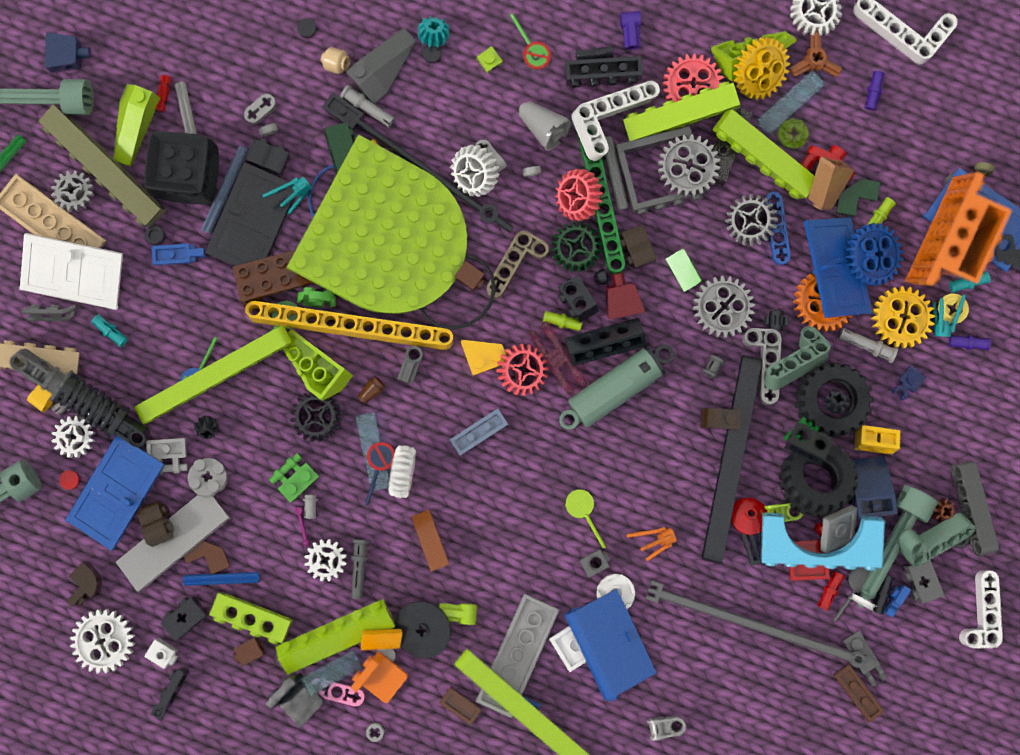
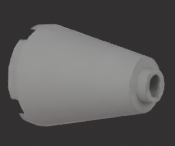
M531 101L524 102L519 107V117L544 149L548 151L555 149L561 143L558 140L562 136L565 138L568 134L571 121L567 117Z

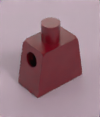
M624 272L612 274L614 285L606 286L607 318L611 320L644 313L645 311L634 282H625Z

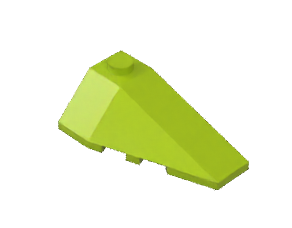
M786 31L762 36L764 39L769 37L779 41L784 45L783 48L785 49L796 42V38ZM749 37L745 38V42L734 44V40L712 46L711 51L719 69H721L722 75L734 81L738 77L733 74V72L738 70L734 65L740 62L737 57L743 56L741 50L747 51V44L753 46V40L759 42V39H751Z
M127 84L119 101L114 159L129 167L132 166L156 111L155 107L160 100V97L152 91L136 85Z
M290 329L288 334L293 343L283 350L294 365L298 375L302 378L307 390L322 401L341 392L353 375Z

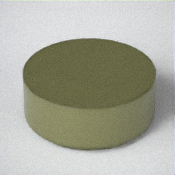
M977 162L974 171L983 175H992L995 166L990 163Z

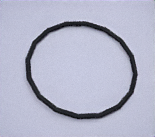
M466 254L465 258L474 259L483 265L491 277L492 293L489 304L478 317L466 324L456 326L437 323L428 317L424 309L421 308L420 311L425 319L435 326L451 330L469 327L483 318L492 306L496 292L494 275L487 264L474 255Z

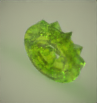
M795 118L784 121L778 131L781 143L793 149L803 146L809 135L807 125L802 120ZM793 127L796 132L800 133L795 136V139L792 134L788 133L792 131Z

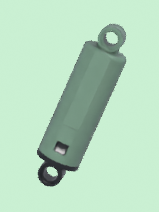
M662 344L652 352L645 346L568 400L571 408L560 415V426L563 429L572 430L579 423L589 428L666 375L663 365L668 364L673 359V348L667 344ZM666 350L669 354L668 359H661L659 351ZM566 415L573 416V425H566L563 418Z

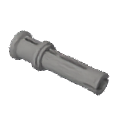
M350 84L344 88L340 95L342 99L352 103L353 107L361 108L388 128L395 119L394 116H391L366 99L364 93L360 94L354 90Z
M843 328L839 335L840 340L871 352L874 357L884 358L890 364L893 363L898 352L897 347L892 348L883 344V341L876 342L846 328Z

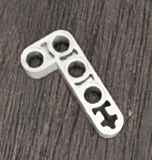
M980 570L975 576L978 628L962 630L959 639L963 645L971 648L998 647L1002 642L999 578L994 571ZM987 594L991 595V601L989 603L985 602V596ZM991 613L992 621L987 623L986 616ZM972 633L974 640L969 643L968 636ZM992 633L993 640L989 643L987 636Z

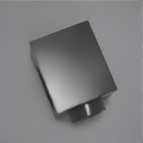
M598 549L579 559L589 578L608 568L610 559L605 551L601 552ZM593 557H599L601 560V564L597 568H593L590 565Z

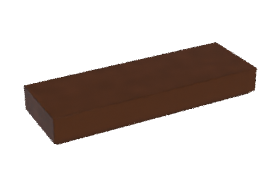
M849 663L833 674L868 723H871L885 712Z

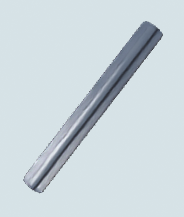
M238 147L201 228L207 234L212 233L248 153V149L245 147Z

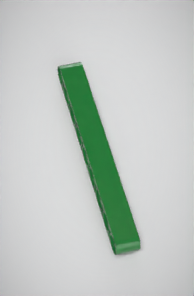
M587 129V132L593 135L592 131ZM577 133L584 169L589 172L592 170L600 172V176L597 177L599 179L598 184L602 185L601 189L604 190V195L600 196L603 202L598 203V206H605L609 211L607 214H601L599 210H595L606 268L610 274L623 271L625 261L602 158L598 161L590 160L586 156ZM594 147L596 152L600 153L599 148ZM608 224L612 227L613 231L607 233L602 227ZM614 243L617 249L609 251L607 244ZM611 262H619L621 268L618 270L613 269Z

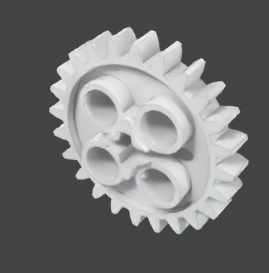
M101 609L96 610V615L93 611L89 612V617L86 615L82 616L83 622H76L79 628L72 629L76 636L70 637L71 640L75 641V644L70 645V647L76 648L72 655H79L76 662L83 660V668L89 665V671H93L96 668V672L100 673L103 668L104 672L107 673L110 668L114 671L117 669V665L123 666L122 660L127 661L130 659L126 654L133 653V650L129 647L135 645L134 642L130 641L135 635L129 633L133 627L127 628L126 626L129 620L122 621L123 614L116 617L117 611H113L110 614L109 609H105L103 613ZM106 623H109L112 627L110 633L105 631ZM88 631H91L94 635L92 641L87 639ZM105 638L106 642L101 644L100 640ZM113 641L118 642V651L112 648ZM95 649L100 650V659L94 656Z

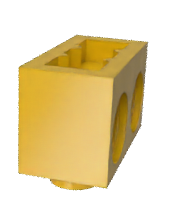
M862 425L855 431L854 450L892 455L900 449V430Z

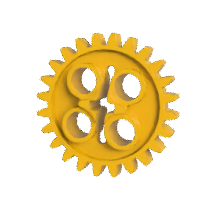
M760 37L759 42L753 40V46L747 44V51L741 50L743 56L737 57L740 62L734 65L738 70L733 72L734 75L738 76L734 79V82L738 83L736 88L741 90L740 93L758 100V98L764 99L765 95L771 97V91L776 93V87H782L781 80H786L784 74L789 73L786 67L790 65L786 61L790 56L785 54L788 50L783 48L784 45L773 38L766 37L764 39Z
M904 286L899 287V291L894 287L891 292H884L885 296L881 295L878 297L881 302L874 303L878 309L872 310L876 314V316L871 318V320L876 321V324L872 327H878L879 329L875 334L882 333L881 341L887 338V345L894 342V347H899L901 344L902 349L907 347V343L910 348L914 347V342L921 344V339L925 340L928 338L925 333L932 332L928 326L935 324L930 321L935 315L929 313L934 308H928L927 306L931 301L924 302L925 294L918 296L919 290L912 293L911 287L907 288L906 291ZM893 301L899 304L898 311L892 308ZM911 306L917 308V315L911 313ZM903 314V317L906 318V320L902 321L903 318L900 317V315ZM889 320L895 323L894 329L889 328ZM908 324L914 328L912 334L907 331ZM900 326H901V334L898 333V330H899Z

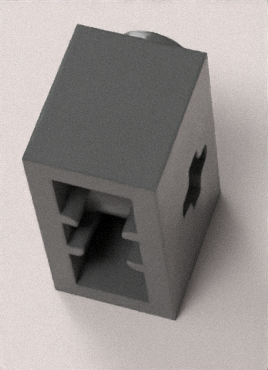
M931 560L918 567L912 566L911 563L903 566L905 570L903 575L905 580L911 585L912 590L910 593L914 601L924 604L944 596ZM921 578L925 579V581L922 582L923 585L919 584Z

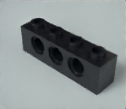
M639 318L565 338L572 366L647 346L645 333Z

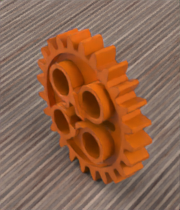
M809 274L806 276L807 279L804 278L800 281L801 284L796 286L799 291L793 294L798 299H795L793 303L798 304L794 311H800L797 317L804 318L802 324L809 322L808 326H815L818 331L822 328L823 333L828 331V328L830 332H833L835 327L840 329L842 324L848 323L847 319L852 316L824 317L820 295L814 290V286L818 287L815 274L813 276ZM810 304L816 307V312L810 309Z

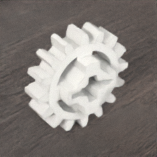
M70 416L67 417V421L61 419L62 425H55L54 427L57 429V432H52V435L56 436V439H53L52 442L58 444L55 446V450L61 449L60 454L65 455L67 453L68 458H72L73 454L76 458H79L80 452L86 455V449L93 448L90 442H95V439L91 438V436L96 434L90 431L92 425H86V419L80 421V418L75 416L74 420ZM71 435H75L76 439H71Z
M322 539L320 540V545L314 542V549H307L310 555H305L304 557L309 559L305 566H310L307 572H314V579L320 576V581H324L325 577H327L328 581H331L332 575L338 578L337 572H344L341 566L347 565V562L343 561V558L347 557V555L341 553L344 550L343 547L337 548L338 542L332 545L331 539H328L327 543ZM322 547H329L333 551L326 552ZM316 553L317 561L316 563H313V557ZM323 555L324 557H330V560L328 561L329 565L327 563H322L324 559L322 557ZM336 557H338L337 567L334 565ZM320 568H324L327 571H329V573H322L318 570Z

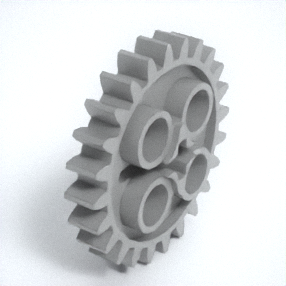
M691 134L690 139L683 135L681 141L676 137L675 144L669 141L668 145L670 148L664 147L663 151L666 154H660L659 156L664 160L658 161V165L662 166V168L658 169V173H664L660 180H667L664 186L671 185L670 192L677 189L678 196L681 192H684L685 197H687L688 193L691 192L692 196L695 197L696 191L702 195L703 188L708 191L710 189L708 183L714 185L715 181L712 178H718L719 176L715 171H719L721 167L715 164H718L720 159L714 158L717 156L718 151H711L714 145L706 146L707 139L703 143L700 142L701 136L694 140L693 134ZM685 150L688 152V156L682 158L678 152ZM702 156L707 162L699 164L696 158ZM688 162L692 163L690 170L686 169ZM673 168H679L681 169L682 174L676 176L672 173L671 170ZM697 174L700 180L693 182L690 180V175Z
M721 276L719 281L714 277L712 279L713 283L707 280L705 282L707 288L701 285L699 288L702 293H695L699 299L693 300L697 306H694L692 310L698 312L693 317L700 318L697 325L703 323L702 330L708 328V335L716 332V338L719 337L720 333H722L724 338L727 337L728 333L731 337L735 336V331L740 334L742 332L740 327L745 329L748 327L745 321H752L748 315L755 313L750 310L755 304L749 302L754 297L747 296L750 289L744 291L745 283L739 286V279L733 283L731 282V276L728 277L727 281H725L724 276ZM719 289H724L727 292L726 298L719 296ZM734 294L735 298L726 306V309L715 320H712V316L721 308V305ZM733 302L741 304L740 311L733 309ZM706 303L714 305V312L706 310ZM721 316L728 318V325L721 324Z

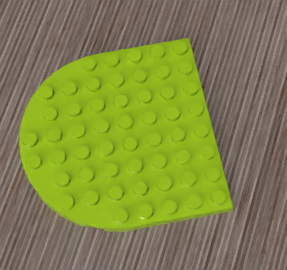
M358 134L291 258L287 269L366 310L392 314L412 312L434 302L454 283L455 275L463 265L466 256L467 231L464 217L451 192L438 179Z

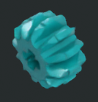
M430 16L429 19L423 18L422 23H419L418 37L419 40H422L423 45L428 44L429 48L431 46L438 48L439 44L444 46L449 39V24H446L445 19L439 20L438 16L436 18Z

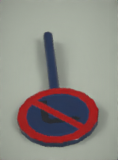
M385 442L373 444L367 452L368 463L375 469L365 502L366 506L369 505L378 472L389 469L393 464L395 451L391 445Z

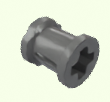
M710 355V361L701 372L713 379H717L720 368L726 362L715 355Z

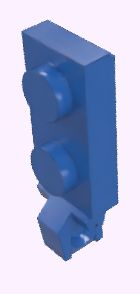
M189 243L152 246V265L194 263L196 258L207 257L206 250L204 248H196V245Z

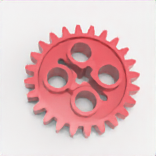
M686 54L684 61L679 57L678 64L673 61V69L668 67L667 72L669 74H664V79L667 81L663 82L662 86L667 88L663 90V94H669L665 100H674V102L682 100L678 94L681 90H685L688 94L695 96L703 89L711 88L713 90L719 88L718 85L721 84L719 82L724 78L723 76H718L721 69L715 70L716 63L710 65V58L703 61V55L697 59L696 54H693L692 59H690L688 54ZM687 72L689 77L682 79L679 73ZM704 72L708 75V78L700 79L698 74ZM691 82H695V88H692Z

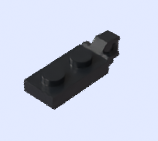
M182 667L172 672L168 687H165L161 692V700L159 704L153 706L150 715L158 720L164 718L189 674L188 669Z

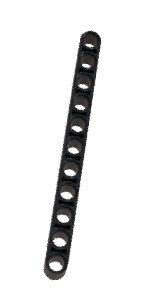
M742 355L731 405V410H741L740 430H726L702 551V560L718 564H722L762 365L761 358Z

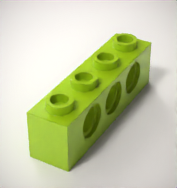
M224 592L217 594L210 612V616L214 617V621L223 624L226 621L231 623V627L242 631L244 628L250 631L249 634L261 638V635L267 637L269 642L279 645V642H285L293 622L291 618ZM230 607L236 608V617L229 615ZM248 614L254 615V624L247 622ZM266 621L273 623L274 628L272 631L265 629Z

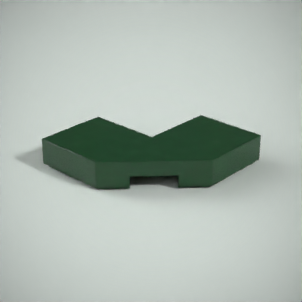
M861 179L843 191L837 201L836 214L854 217L856 216L858 199L876 202L878 200L880 182Z

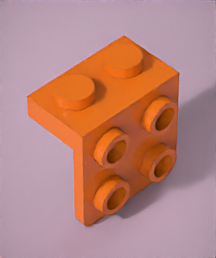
M378 651L373 658L369 656L363 664L365 667L364 671L361 672L359 670L352 678L354 684L351 686V689L357 693L361 686H363L382 702L388 703L407 679L408 674Z

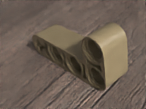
M520 231L516 234L493 274L494 280L497 279L500 282L499 293H495L493 300H498L503 296L526 254L537 260H543L547 257L549 247L545 241L527 231ZM526 237L529 242L526 245H521L518 239ZM542 246L545 252L539 255L535 252V248ZM516 253L520 258L518 261L513 262L509 260V255ZM506 269L510 272V276L502 278L499 275L500 271ZM491 280L487 285V295L491 297L492 293Z

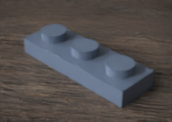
M497 408L451 438L450 441L461 456L506 427L508 423Z

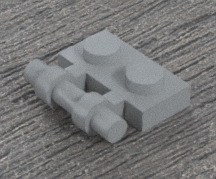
M187 438L146 441L148 454L162 463L163 459H172V464L165 465L159 475H163L164 472L178 474L181 471H188V463L180 464V458H187Z

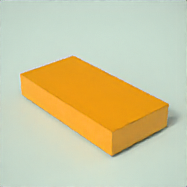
M401 629L363 630L361 650L400 649L402 631Z

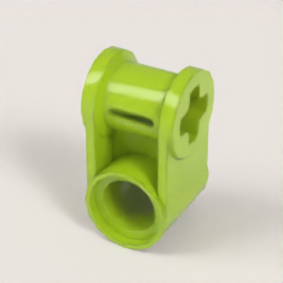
M791 502L764 506L767 513H782L784 523L798 520L803 516L799 512V508L796 516L790 515Z

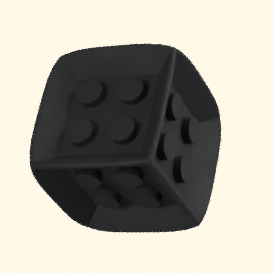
M170 131L152 132L148 142L145 162V190L152 197L169 202L197 205L212 204L216 193L219 171V149L216 143L211 138L197 134Z

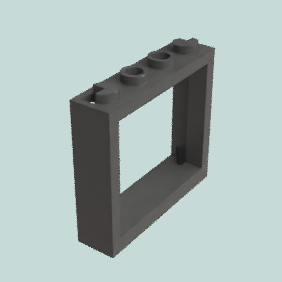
M690 126L616 145L615 152L632 214H646L649 212L648 210L654 208L662 210L667 208V205L673 203L674 206L682 205L685 203V200L689 199L697 201L704 198L703 196L708 192L703 188V194L701 195L696 191L695 197L692 196L691 192L688 193L687 197H685L684 192H681L679 196L673 194L641 203L637 202L625 154L668 144L669 141L675 142L676 137L682 140L683 135L690 139L692 134ZM695 174L698 182L700 178L697 174Z

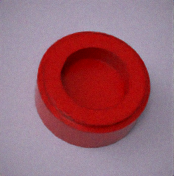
M64 471L60 475L59 483L62 488L73 490L79 486L80 476L75 471Z

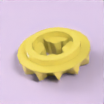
M948 294L943 297L944 321H950V324H952L956 312L950 314L948 306L955 304V309L957 310L962 298L958 294ZM966 300L957 323L965 320L968 315L969 306Z

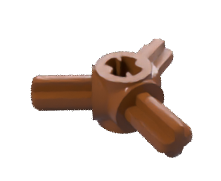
M816 31L814 36L810 33V49L807 50V55L803 57L801 62L790 67V71L794 77H797L807 70H818L820 72L822 69L832 76L838 77L842 67L828 60L829 56L821 48V35Z

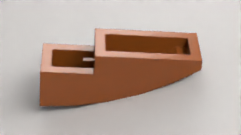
M430 510L411 516L430 570L434 571L449 565V560Z

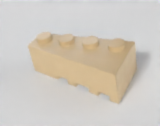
M4 341V344L0 343V369L6 370V368L14 370L10 366V358L18 350L28 349L36 356L49 362L53 367H59L63 373L67 374L72 370L78 375L80 353L76 352L74 348L64 347V351L56 350V346L44 345V348H36V344L24 343V346H18L14 341ZM18 357L20 362L25 363L22 357Z

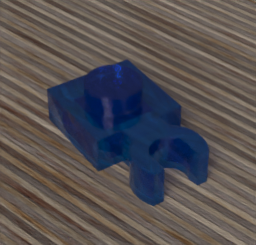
M911 365L897 380L901 385L895 387L892 390V394H896L898 390L902 391V396L900 397L902 401L907 398L908 390L912 393L915 392L926 377Z

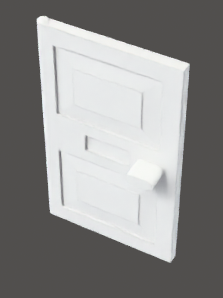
M25 233L19 289L117 310L123 253Z

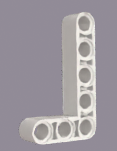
M858 0L853 8L854 15L917 64L926 63L957 25V19L954 15L945 14L923 38L875 0ZM860 4H864L867 10H863ZM875 16L881 17L882 22L877 21ZM943 22L948 23V24H949V28H946V27L943 25ZM890 27L895 28L897 33L891 32ZM931 36L936 37L938 42H934ZM905 39H909L912 45H908ZM920 50L926 53V57L920 54Z
M647 81L582 103L572 113V121L586 155L590 160L598 161L609 149L598 120L651 102L660 92L659 85L656 82ZM613 100L616 101L619 106H616L613 103ZM596 106H599L602 109V112H600ZM580 112H583V113L585 114L586 118H585V117H582V116L580 115ZM587 129L591 130L593 135H590ZM594 147L599 148L600 153L596 152Z

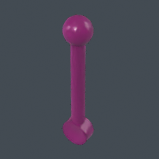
M297 507L295 513L299 518L304 539L303 545L308 547L310 540L307 539L302 518L303 509Z

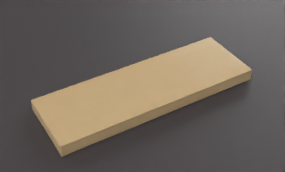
M17 174L13 176L0 193V210L34 235L96 248H103L107 242L65 209L62 210L59 205Z

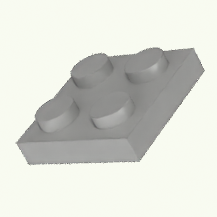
M851 505L824 517L820 546L822 552L826 554L848 544L854 538L857 517L856 507Z

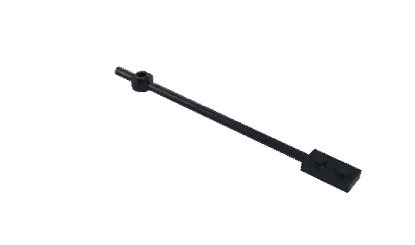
M334 92L322 106L323 110L340 122H347L348 127L352 128V130L358 126L406 161L434 176L450 192L479 211L480 219L484 223H496L509 233L514 229L511 224L498 216L496 206L492 204L482 205L468 194L463 193L461 189H457V186L361 120L364 114ZM487 212H491L493 215L492 217L488 218L485 216V214Z

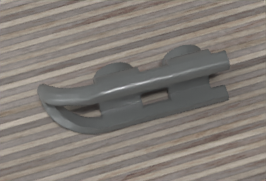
M33 304L27 307V309H23L22 313L31 314V317H27V321H67L74 316L76 305L66 309H61L58 305H50L46 309H42L40 305ZM69 313L67 316L62 317V314ZM43 314H50V317H43Z

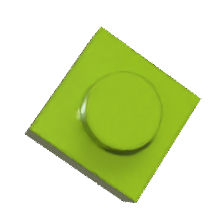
M492 46L476 57L487 74L503 64V61Z

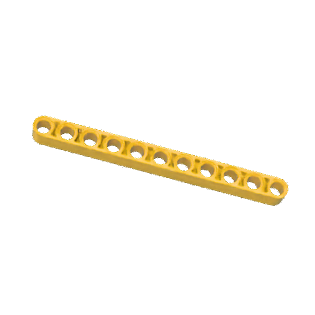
M251 301L245 308L247 316L255 323L440 350H448L453 345V334L445 328L259 301ZM253 309H260L257 315H251ZM272 312H279V315L277 317H270V314ZM292 314L298 315L294 321L288 319ZM310 317L317 318L316 322L312 324L307 321ZM333 319L336 321L333 326L326 325L328 320ZM349 322L355 324L352 329L345 328V325ZM367 325L374 327L370 332L364 330ZM391 328L393 331L391 334L386 335L383 333V330ZM406 330L412 332L409 337H403L402 333ZM424 333L431 335L428 340L421 339V335ZM442 336L450 338L447 343H442L439 339Z

